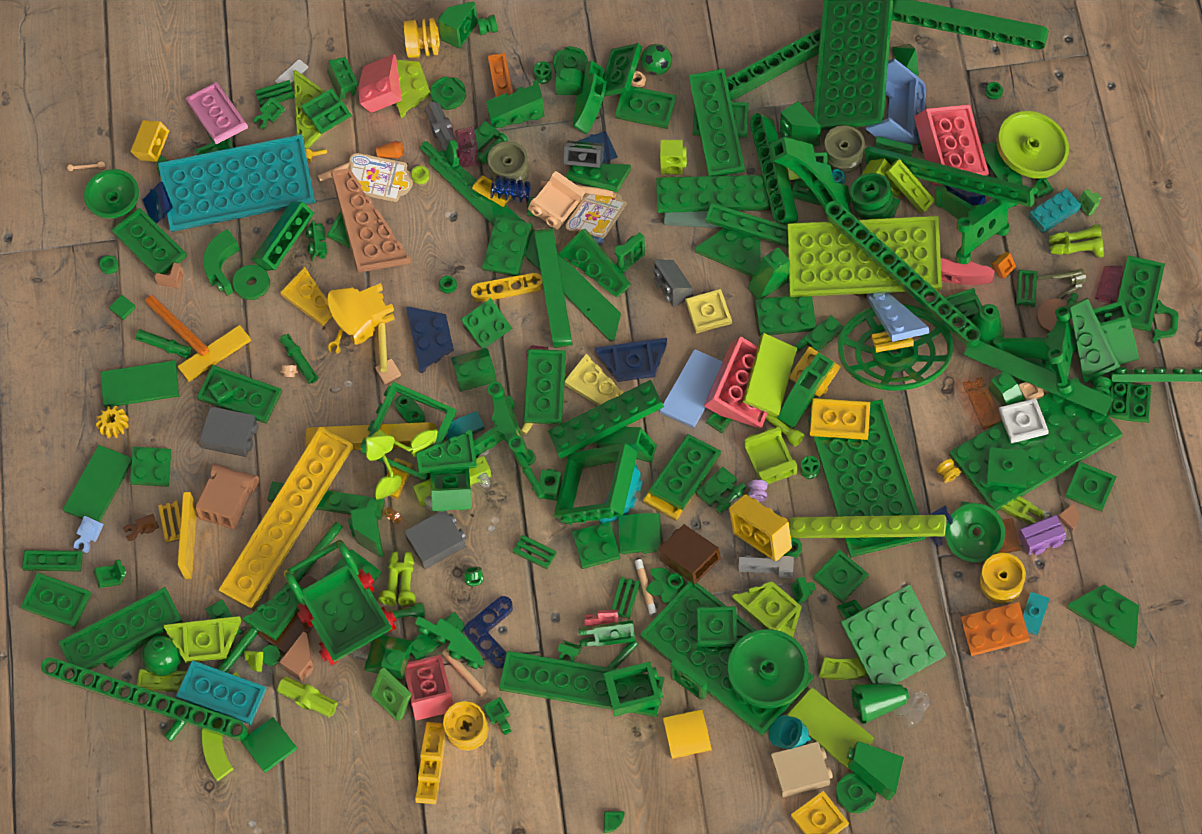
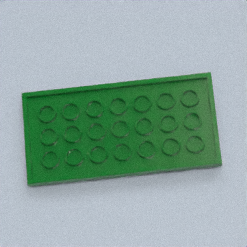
M893 0L823 1L813 118L821 125V130H830L844 125L851 127L869 126L884 120Z
M1077 377L1072 379L1073 381L1082 384ZM1048 393L1037 400L1048 428V434L1010 443L1003 421H1000L949 451V456L986 504L997 512L1002 506H1007V503L1012 500L1015 501L1017 497L1024 496L1122 437L1123 433L1108 415L1103 416L1055 394ZM990 447L1029 451L1026 488L987 485Z
M882 399L870 402L868 440L813 436L837 517L919 515ZM811 416L808 417L809 426L811 425ZM926 537L844 538L849 556L852 558L926 540Z
M689 581L640 634V638L668 661L672 662L674 659H677L707 681V692L763 737L778 717L796 699L781 707L760 708L745 702L736 694L728 678V659L734 646L697 647L696 607H721L726 605L699 583L694 585ZM737 615L738 642L745 635L757 631L739 615ZM810 672L808 673L807 683L803 691L814 679Z

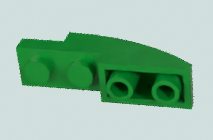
M592 60L586 62L583 90L581 94L577 95L573 127L584 134L590 131L598 115L607 81L603 79L604 68Z
M819 352L817 353L809 367L806 366L797 380L777 419L789 427L795 428L811 404L812 398H815L814 394L835 365L834 361Z
M418 616L415 627H417L419 633L426 636L429 633L435 637L434 640L444 645L448 643L447 652H449L451 658L458 661L462 659L467 662V666L475 670L483 668L485 663L480 653L457 628L441 618L437 625Z

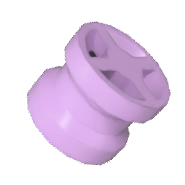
M763 480L748 482V488L750 489L748 496L755 498L758 502L765 501L767 499L765 490L768 483Z

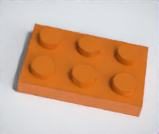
M1019 602L961 617L971 656L1030 641Z

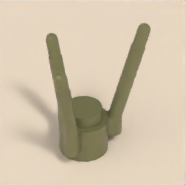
M1082 268L1069 272L1037 276L1038 280L1067 277L1068 283L1074 285V287L1059 295L1057 299H1062L1073 291L1081 289L1082 284L1086 283L1087 280L1085 271Z

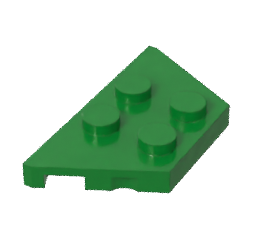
M726 228L695 248V253L753 277L761 262L760 240Z
M1102 585L1068 604L1067 609L1131 648H1135L1137 642L1138 604L1106 585Z

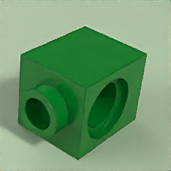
M554 469L541 470L539 484H541L545 495L539 499L557 501L562 482L561 472ZM547 482H554L552 486L546 485Z

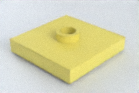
M721 289L685 299L696 334L732 324Z

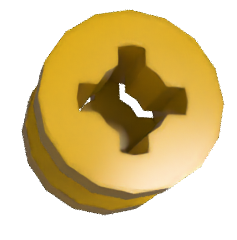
M952 459L942 462L936 468L937 473L943 476L945 483L953 481L961 473L959 468H955Z

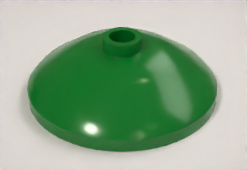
M109 169L96 174L89 180L84 190V201L87 208L94 215L106 219L118 218L127 214L133 209L139 198V187L134 177L126 171L119 169Z
M970 503L961 506L950 516L946 525V540L952 552L959 558L968 562H983L992 555L997 554L1002 548L1005 540V526L1000 515L991 507L980 503ZM974 528H978L980 530L979 535L974 534Z

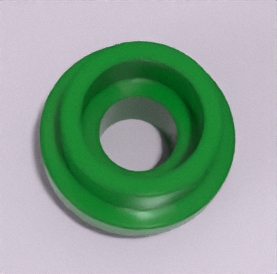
M991 82L985 88V95L989 99H999L1003 95V88L998 82Z
M448 275L442 277L438 284L440 291L445 294L453 293L457 288L456 279Z

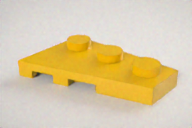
M304 267L280 292L281 296L321 326H324L332 318L327 298L320 291L306 267Z

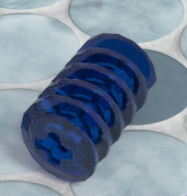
M496 176L492 181L490 198H493L494 194L497 193L498 199L504 195L507 201L509 196H511L512 202H514L516 197H518L519 203H522L525 198L527 204L531 193L530 182L525 181L523 184V181L519 179L516 183L515 178H511L509 181L508 177H504L502 180L501 176Z

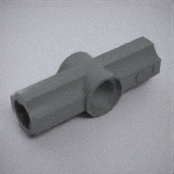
M429 103L425 107V113L430 121L433 136L438 138L442 150L445 153L449 141L452 140L456 141L459 148V144L453 134L450 119L445 117L439 103Z

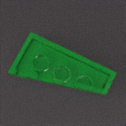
M582 229L559 253L560 256L568 259L572 265L580 268L585 272L584 274L596 280L600 286L615 297H620L632 285L586 229Z

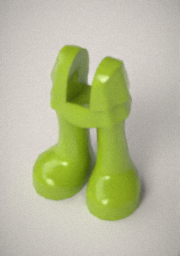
M1095 224L1089 229L1068 233L1065 231L1049 236V243L1053 244L1050 247L1051 254L1069 255L1078 251L1091 250L1096 257H1104L1100 224ZM1092 239V240H1088V241H1082V242H1077V243H1070V241H1075V240Z
M393 551L388 561L389 577L387 589L379 593L378 600L383 604L396 606L398 575H402L398 603L400 606L415 604L416 596L410 589L411 574L414 570L412 553L405 552L404 562H399L398 551Z

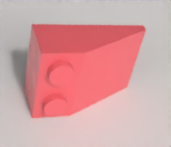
M395 54L363 66L358 87L360 104L370 113L402 101Z
M437 655L407 663L404 674L408 691L412 693L410 700L415 721L445 714L449 707L453 705V700L442 656Z

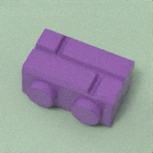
M1057 515L1021 528L1018 536L1028 555L1033 553L1039 555L1048 547L1057 548L1061 546L1065 540L1066 533Z

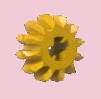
M116 405L112 410L107 406V411L101 410V415L96 416L98 421L96 423L97 429H99L101 435L106 434L109 439L112 435L118 438V434H124L123 429H127L129 426L127 423L129 418L125 415V411L123 409L119 410Z

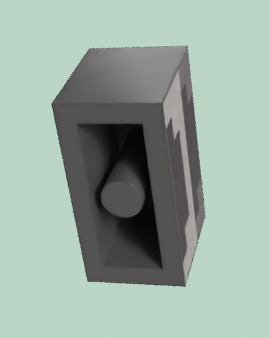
M568 140L564 146V164L600 168L603 162L604 144Z

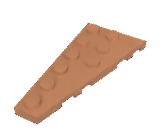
M346 168L332 171L331 176L357 273L411 264V258L409 255H406L403 246L396 240L392 230L378 209H375L371 203L372 200L365 194L351 169Z

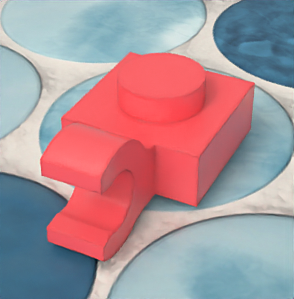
M598 610V616L585 614L584 624L585 626L619 622L618 610Z

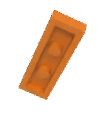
M506 54L489 55L488 61L495 97L505 93L508 95L512 94Z

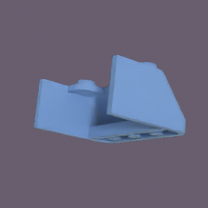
M896 59L889 60L886 95L889 97L888 119L866 126V130L875 137L880 136L915 145L921 141L914 116L925 110L926 86L918 76Z

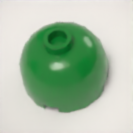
M156 636L145 644L142 650V662L147 672L155 673L156 676H167L178 669L177 666L180 662L182 663L183 658L179 653V649L172 642L173 639L168 636Z

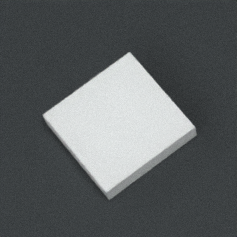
M1036 398L999 407V413L1010 443L1048 434V428Z

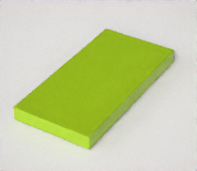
M765 333L761 335L743 403L775 417L779 415L797 351L796 347Z
M811 688L787 715L800 719L807 726L809 737L814 742H819L820 747H824L827 753L847 769H849V759H847L849 748L853 747L857 741L870 745L875 739L814 688Z

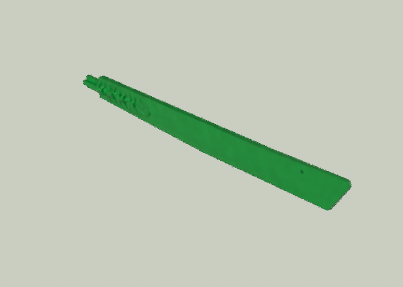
M424 141L419 147L430 158L429 165L492 226L495 224L496 217L525 222L507 205L503 207L473 190V185L477 179L459 164L452 167L443 150L439 152L428 141ZM532 228L525 257L541 272L535 230ZM558 253L564 295L609 341H614L621 317L620 311Z

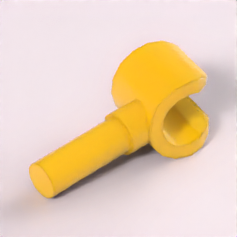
M305 149L308 163L312 162V157L327 154V149L319 151Z
M342 330L338 331L335 341L329 343L328 349L330 352L336 346V354L340 353L339 343L343 334Z

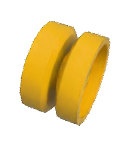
M1008 553L994 554L985 561L982 567L979 584L981 591L987 599L995 603L1004 604L1012 602L1019 597L1023 589L1026 570L1023 563L1017 557Z

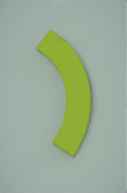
M824 657L819 673L820 678L831 680H852L867 676L858 658L835 659Z
M237 672L233 674L237 677H240ZM217 720L214 728H220L223 720ZM202 729L204 756L211 773L218 782L234 769L226 756L223 736Z

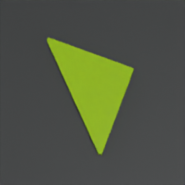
M294 70L297 135L302 134L305 149H308L321 134L310 122L301 106L326 91L297 70Z

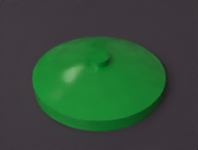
M763 629L751 632L741 638L730 653L728 659V678L730 684L741 699L753 706L760 708L784 706L796 699L807 683L809 673L807 655L796 639L782 631Z

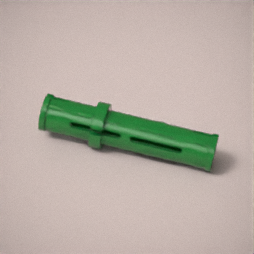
M139 329L136 333L137 341L163 349L169 354L174 353L188 358L191 353V347L177 343L174 339H165L142 329Z
M284 334L279 341L286 349L288 357L292 358L307 383L313 384L318 380V375L303 356L300 346L296 345L290 334Z

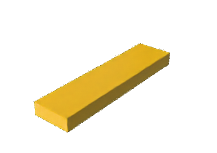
M239 325L207 346L209 349L208 354L201 356L197 353L177 367L187 381L190 382L210 369L212 365H216L249 343L251 339Z

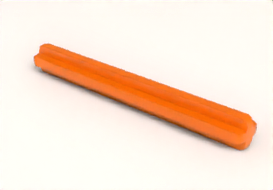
M149 295L145 299L146 304L201 356L209 353L208 347L157 298Z

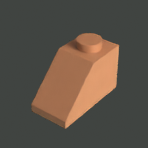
M304 631L280 661L282 669L301 682L313 670L310 640Z

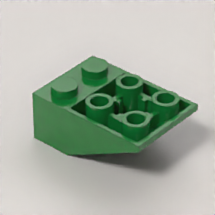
M1124 301L1093 309L1119 365L1139 360L1130 318Z

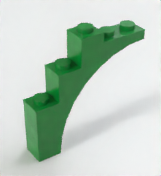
M782 137L770 144L773 161L784 165L796 173L813 191L825 213L826 205L832 201L839 202L849 211L848 204L852 202L848 186L834 182L830 165L816 162L813 144L787 137ZM835 209L830 211V214L836 215L839 213V211Z

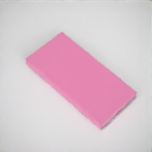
M217 82L185 98L187 104L215 144L248 128L244 119Z

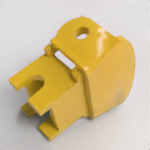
M381 283L360 292L358 289L354 290L353 287L331 290L328 293L327 301L331 315L345 333L352 335L350 339L354 345L362 344L369 337L373 336L374 328L378 327L379 323L385 324L395 319L393 313L386 316V314L393 312L394 308L392 304L385 306L382 300L384 299L383 294L378 293L383 291Z

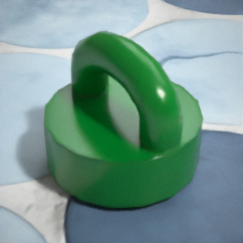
M474 566L463 571V577L468 586H478L484 580L481 567Z

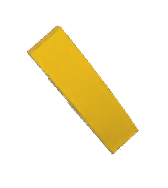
M426 723L415 797L416 803L436 804L446 738L443 723Z

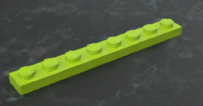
M946 516L791 517L789 530L791 538L945 536Z

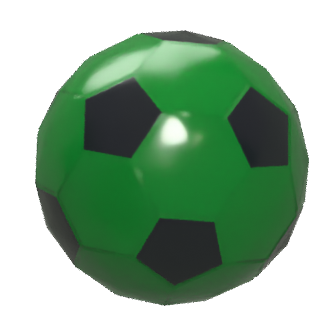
M650 44L642 51L640 57L641 66L650 75H663L671 67L672 54L662 44Z

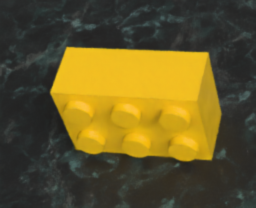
M746 494L729 507L733 534L776 562L792 548L789 522L785 517H780L772 509L766 508L755 498H751Z

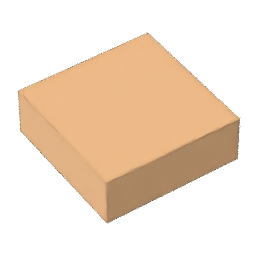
M392 359L387 361V372H381L380 365L375 367L384 385L401 376Z

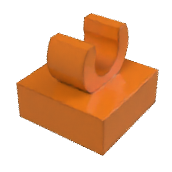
M1006 251L1002 255H998V259L995 262H990L998 276L1003 279L1016 268L1011 253Z

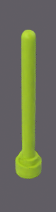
M767 414L766 420L776 428L780 427L781 431L787 435L789 443L795 447L799 445L804 438L802 432L790 429L775 416Z

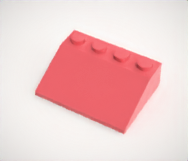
M970 105L925 109L914 116L926 161L985 176L989 174ZM932 182V185H933V186L943 185V184H939V183Z
M740 336L730 344L704 406L720 416L762 428L768 413L743 403L758 346Z

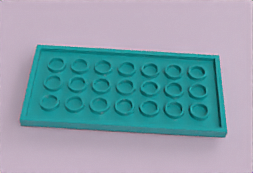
M302 134L158 163L171 232L284 210L291 202L303 201L306 205L316 203Z

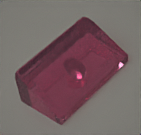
M1104 266L1095 299L1114 303L1124 266Z

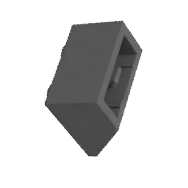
M657 259L654 261L653 273L655 278H653V281L657 288L662 289L663 296L667 302H670L675 307L685 302L686 298L693 297L692 286L674 260Z

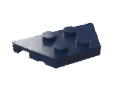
M406 307L420 373H423L432 363L436 364L443 356L454 351L447 316L443 313Z
M667 338L595 347V354L617 382L651 378L656 376L668 343Z

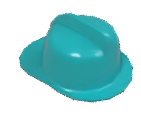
M779 716L769 729V740L776 747L793 749L805 745L807 741H811L807 726L795 717Z

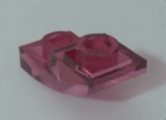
M474 127L456 130L455 134L460 148L456 150V153L460 158V165L462 167L478 165V150Z

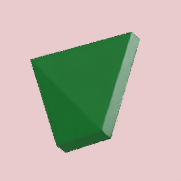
M911 44L893 47L895 59L916 76H919L916 48Z

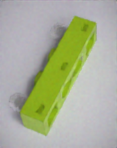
M482 456L476 459L477 467L469 469L470 486L479 482L482 488H488L491 485L489 477L492 475L485 457ZM431 479L413 486L420 506L425 505L427 510L433 512Z

